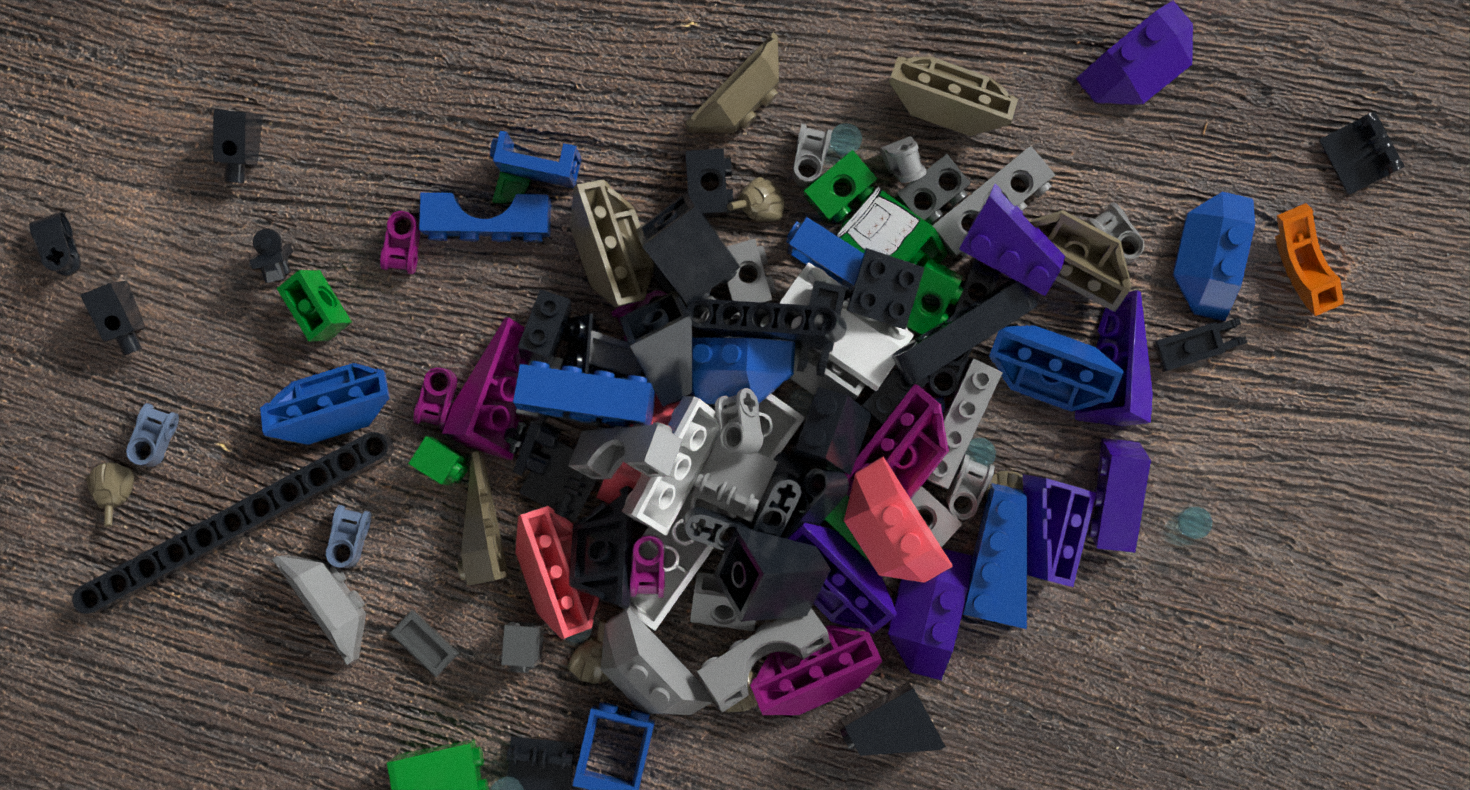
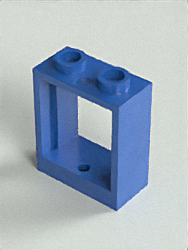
M806 217L802 224L797 221L787 236L786 243L789 244L787 253L805 265L810 263L824 270L828 276L841 285L853 289L864 253Z
M600 702L599 707L593 705L590 710L572 786L588 790H639L656 720L649 719L650 714L639 710H631L630 714L619 712V706L610 703ZM599 718L645 729L633 781L586 770Z

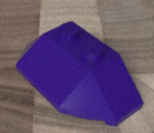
M1172 0L1115 43L1075 80L1095 103L1143 105L1192 65L1193 23Z
M804 523L787 538L816 546L831 570L813 604L831 622L851 628L865 629L866 632L874 634L896 616L897 612L882 576H879L874 567L836 530Z
M944 548L942 549L953 567L925 583L901 579L894 605L897 614L891 619L888 636L910 673L941 681L953 653L968 592L972 561L971 555Z

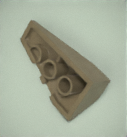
M480 451L472 452L461 546L462 561H458L461 580H466L467 586L509 577L484 454Z

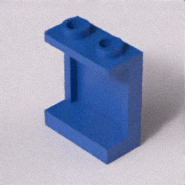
M500 130L498 139L493 138L490 157L494 158L493 162L500 172L574 188L576 185L582 160L576 146L563 143L560 160L557 162L514 153V142L506 131Z

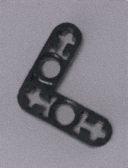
M780 473L774 476L750 524L705 508L696 507L690 509L684 515L685 532L689 538L724 551L729 541L722 540L719 536L722 530L726 528L735 529L736 527H743L781 537L801 495L798 480L790 473ZM787 484H790L792 491H785L781 498L779 487L785 488ZM769 511L780 513L778 521L772 524L765 523L763 516ZM700 519H703L705 526L699 525L697 529H694L692 522L698 523ZM709 528L713 529V535H711Z

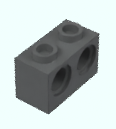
M948 154L926 170L925 176L910 182L897 192L894 198L930 225L943 215L940 211L949 203L954 207L968 196L965 190L968 189L971 183ZM941 177L951 178L954 181L955 188L951 191L943 190L939 185V179ZM918 196L926 197L930 202V208L924 211L917 209L914 205V198Z
M512 621L504 625L501 665L510 666L509 671L528 673L529 670H532L541 663L545 624Z

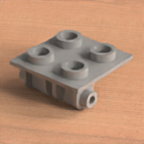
M718 435L703 471L695 481L692 495L751 522L778 462L759 453L743 454L729 452L722 447L720 436Z

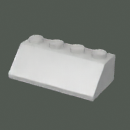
M808 263L780 301V304L809 305L814 281L845 287L846 290L849 287L841 285L828 276L824 270ZM844 300L840 316L844 318L847 330L841 340L834 342L833 351L829 353L828 359L877 391L895 365L892 354L907 345L913 338L914 333L907 328L904 330L847 311L848 301ZM801 316L792 321L791 329H795L800 325ZM814 349L821 354L822 350Z
M683 396L679 405L674 409L668 424L672 429L671 433L683 439L670 475L665 477H648L641 473L633 491L627 496L622 510L624 514L664 535L668 534L711 453L718 435L720 436L716 412L695 396Z

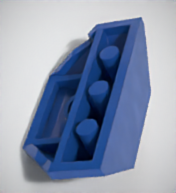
M1221 192L1186 213L1172 275L1194 315L1225 322L1242 286L1255 228L1254 201L1252 198Z
M1035 325L1004 327L998 331L989 355L997 369L1003 372L1001 376L1011 390L1071 412L1102 402H1111L1124 372L1096 347Z
M692 338V393L690 394L708 405H715L719 397H731L737 395L739 390L748 388L754 392L758 403H761L784 381H787L794 375L795 342L756 338Z
M351 363L291 382L276 394L270 403H265L260 407L263 434L267 437L309 445L370 426L389 400L384 370Z

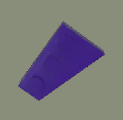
M995 183L964 236L959 250L1046 296L1062 269L1065 255L1038 227L1035 228L1023 216V211L1017 205L1014 206L1001 193L1002 190Z
M1023 474V492L1027 497V575L1074 587L1096 492L1047 478Z

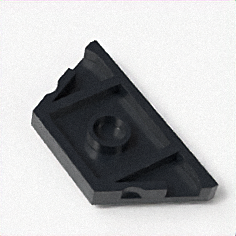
M629 486L620 489L621 495L610 504L603 502L589 516H584L573 525L569 586L625 609L629 608L634 519L624 514L622 510L627 496L633 491Z

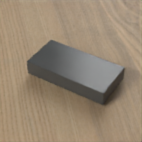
M414 609L389 633L434 677H438L459 654Z

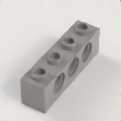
M1032 146L1028 147L933 225L952 259H955L959 254L963 258L968 256V254L959 250L967 233L962 228L961 221L964 218L975 219L995 183L1002 190L1001 193L1022 211L1028 207L1024 201L1033 194L1038 199L1052 187L1049 181L1055 174ZM1015 178L1021 179L1026 186L1025 192H1015L1011 187V180Z
M974 358L968 362L943 415L949 452L928 477L927 482L942 489H949L1003 372Z

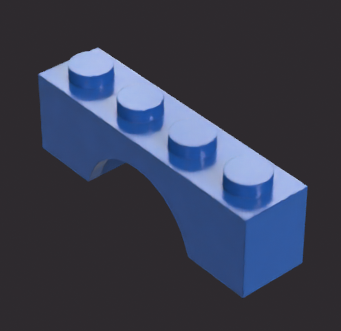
M420 192L419 231L424 235H428L429 240L446 241L447 236H460L462 241H479V236H492V241L510 242L511 237H523L524 242H542V237H551V199L549 195L516 194L512 204L505 212L493 218L479 219L466 214L453 193Z

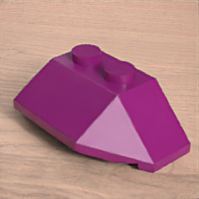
M913 385L855 461L851 475L845 474L849 482L848 492L846 493L849 497L855 473L879 458L884 457L906 493L912 499L949 452L941 404L919 385Z
M828 625L825 628L828 631L830 643L804 660L788 652L770 653L756 679L754 678L750 685L762 715H800L858 689L882 662L870 633Z

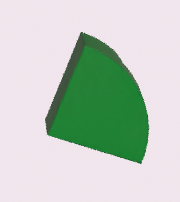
M500 172L492 200L493 204L504 205L512 203L516 194H525L528 191L532 182L531 179Z

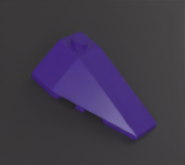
M1135 290L1128 292L1115 312L1105 308L1098 328L1100 337L1096 348L1124 371L1111 402H1102L1091 407L1076 410L1075 419L1078 421L1116 426L1151 423L1153 391L1142 296L1140 291Z

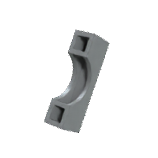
M658 422L646 426L634 424L633 427L615 426L609 429L597 427L596 430L581 432L568 466L593 480L611 479L623 462L648 477H665L671 473L683 439L671 433L672 429L669 426Z
M812 608L807 616L779 618L773 623L766 622L756 630V634L746 640L736 641L729 647V651L719 658L712 657L701 666L702 669L697 672L702 684L720 711L724 712L749 695L748 676L753 665L760 658L773 652H788L804 660L830 643L828 631Z

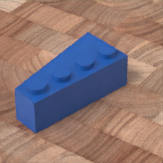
M530 361L529 365L520 364L513 404L518 410L555 417H563L564 412H569L570 418L587 423L595 422L596 418H600L603 423L613 428L615 426L627 427L628 424L646 426L652 424L656 395L652 383H647V379L641 376L629 375L626 380L614 378L615 374L607 371H595V374L592 375L582 373V369L573 366H562V370L549 368V364L544 362Z
M991 483L971 561L969 587L963 615L1027 629V497L1023 490Z

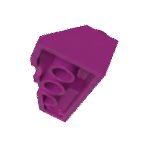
M509 317L504 318L454 401L442 432L443 435L466 447L512 460L514 454L508 451L510 444L504 440L503 436L506 429L516 428L518 422H523V420H519L520 415L516 414L517 408L513 404L519 366L520 364L528 365L529 361L520 358L518 345L525 330L524 326Z

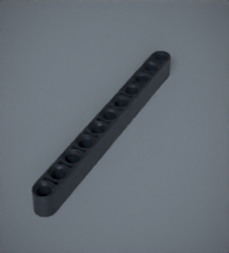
M370 432L85 583L75 590L72 597L73 606L81 613L90 614L104 611L384 462L391 457L394 451L393 441L389 436L378 432ZM379 438L384 445L383 451L375 456L370 451V444L374 439ZM350 453L354 456L355 465L351 470L346 471L342 466V459L346 454ZM321 468L326 472V481L323 485L318 486L314 482V473ZM290 484H294L298 489V495L293 501L288 500L285 494L286 488ZM262 499L267 500L269 503V511L265 516L260 515L257 510V505ZM233 514L238 515L241 521L240 527L236 531H233L229 525V519ZM205 529L209 530L212 535V541L208 546H205L201 541V534ZM177 544L182 547L184 552L180 561L175 560L172 554ZM148 560H151L155 566L152 576H148L144 570L145 563ZM120 575L126 581V587L123 591H120L116 586V580ZM91 590L97 595V603L94 607L88 602V594Z

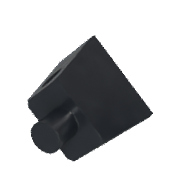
M214 109L213 160L216 162H226L225 182L244 183L245 164L257 165L263 115Z
M128 281L111 282L80 295L104 342L117 340L123 356L142 349L135 332L144 329L145 324Z

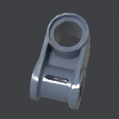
M146 403L138 414L136 426L127 445L126 453L128 459L134 464L146 467H154L161 463L169 442L177 429L179 415L174 412L167 414L154 409L152 404ZM155 419L161 421L162 423L158 424L153 422V420ZM145 444H149L151 454L147 459L143 460L140 455L141 448Z
M344 505L337 506L326 549V558L331 565L340 568H350L359 562L371 523L370 511L360 513L347 510ZM346 520L356 521L357 524L347 523ZM345 544L350 549V557L347 561L340 562L337 557V550Z

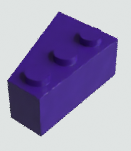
M1101 438L1097 487L1094 490L1096 492L1094 518H1090L1088 526V536L1092 537L1097 549L1136 552L1151 459L1140 442Z

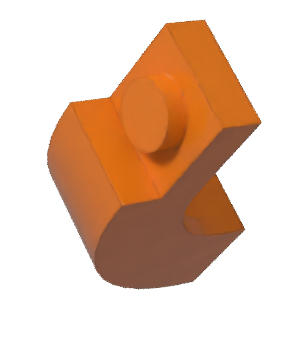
M1305 203L1277 215L1280 233L1275 236L1277 248L1287 275L1305 306L1314 316H1317L1343 305L1341 280L1332 271L1322 254L1316 235L1312 208Z

